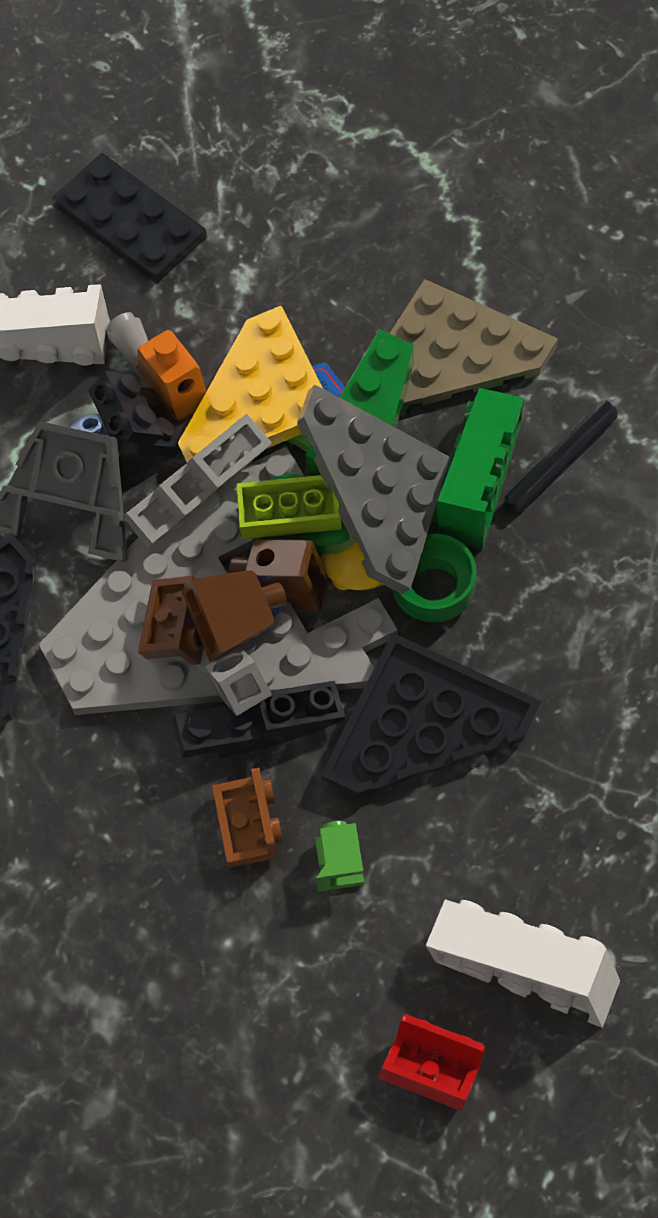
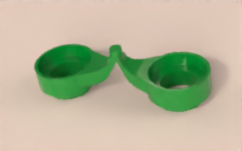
M286 474L274 477L270 480L298 478L306 476L297 474ZM342 519L341 530L310 532L299 539H293L313 541L318 554L343 552L357 542L356 538L351 540ZM427 534L414 578L427 569L444 570L452 575L456 581V589L448 597L434 601L423 599L415 593L412 587L404 594L392 588L391 590L398 605L410 616L426 622H442L458 616L470 605L476 590V564L469 549L459 540L444 534ZM278 536L253 538L254 541L287 540Z

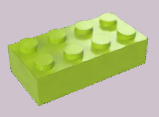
M321 475L237 483L242 539L342 529L341 517L338 513L340 508L339 502L332 487H326Z

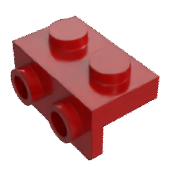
M405 1014L399 1023L397 1036L382 1066L379 1079L463 1111L479 1073L485 1045L467 1036L453 1033L425 1020Z

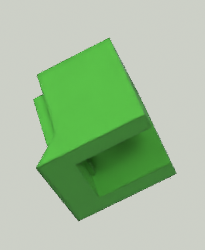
M332 821L324 824L320 828L321 837H315L320 873L316 877L318 892L365 885L356 823L347 824L344 821Z

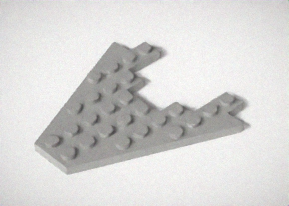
M287 447L253 463L250 462L149 548L138 537L127 549L126 562L116 561L40 642L41 651L75 715L223 701L205 669V666L211 663L205 649H203L199 665H191L181 656L145 659L138 653L152 580L191 575L195 578L227 574L221 563L251 549L253 545L252 538L242 539L237 483L267 481L286 474L304 476ZM379 598L309 633L305 630L290 602H287L286 605L279 607L280 612L275 616L276 622L273 624V628L263 632L240 647L255 661L270 691L334 680L337 690L365 688L374 670L366 652L388 642L392 633L398 635V629Z

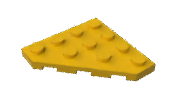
M282 306L246 320L178 442L186 463L245 414L249 415L272 442L268 448L302 434L297 421L307 392L314 385L323 387Z

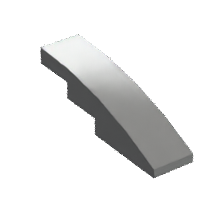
M245 414L193 456L188 463L160 484L155 491L127 512L123 517L124 521L149 548L267 449L272 442L249 415Z

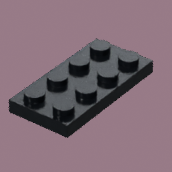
M100 153L51 197L55 208L156 284L207 238V232L203 226L103 153Z

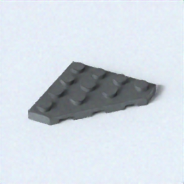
M314 385L307 392L297 425L303 437L308 436L317 456L314 458V461L326 487H332L341 506L338 509V513L351 540L356 538L365 558L361 562L368 577L404 594L411 589L451 457L323 388Z

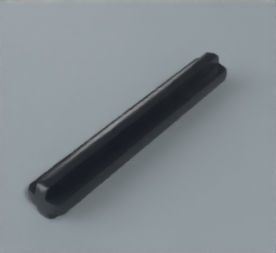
M607 400L601 401L505 495V505L514 513L523 511L617 419V408Z

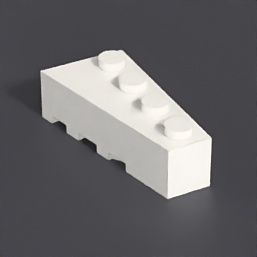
M101 284L88 285L87 292L73 293L71 287L56 288L55 295L45 296L38 295L35 290L22 291L17 298L10 299L5 294L0 293V358L7 361L18 359L38 360L43 363H53L55 361L74 362L85 366L92 363L105 364L109 342L107 325L110 320Z
M448 900L444 901L426 944L431 956L439 964L487 983L491 981L492 976L499 978V984L510 990V992L526 998L533 991L538 993L542 999L551 1003V1008L568 1014L570 1007L589 1013V1023L601 1028L604 1026L620 983L608 951L601 942L586 936H581L579 940L567 937L559 929L547 924H540L539 928L524 924L522 919L507 912H500L499 916L485 912L478 904L467 900H461L459 904Z

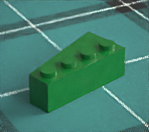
M379 329L339 398L397 428L413 370L414 345ZM312 445L306 453L307 474L318 476L321 474L314 461L317 455Z
M479 388L475 401H468L463 423L466 425L463 433H458L453 450L454 457L451 466L447 468L443 487L432 517V522L438 523V534L451 536L467 546L479 549L484 548L522 424L524 398Z

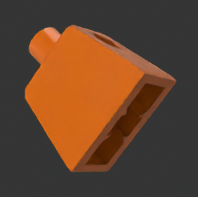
M166 330L137 349L139 374L150 388L155 389L163 405L177 423H180L195 413L206 393V388L196 361L173 332ZM182 382L184 391L178 392V386Z

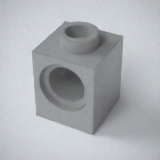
M240 646L205 666L219 696L236 716L272 695L255 661Z

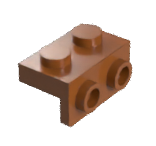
M259 767L251 769L253 777L212 785L228 868L278 858L275 844L283 842L278 817L270 819L267 805L275 804L271 780H262Z

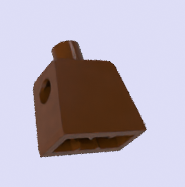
M257 540L252 545L249 558L233 557L231 559L229 573L252 570L256 573L261 587L279 582L285 591L287 602H290L292 608L313 612L321 611L329 577L313 541Z
M252 570L196 578L191 580L181 590L210 662L215 661L269 629L275 624L271 610L284 606L287 602L285 591L279 582L261 587L256 573Z

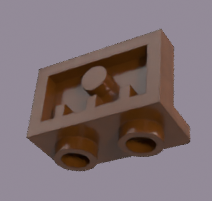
M193 575L152 580L138 653L145 659L181 656L191 665H199L201 663L204 647L181 592L191 580L196 579Z

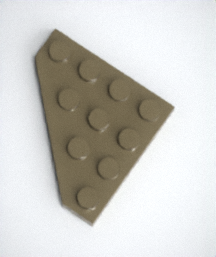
M424 279L389 333L414 345V365L403 407L420 402L424 406L452 398V394L473 389V392H477L479 388H493L503 385L504 380L524 376L525 379L539 376L558 344V338L426 279Z

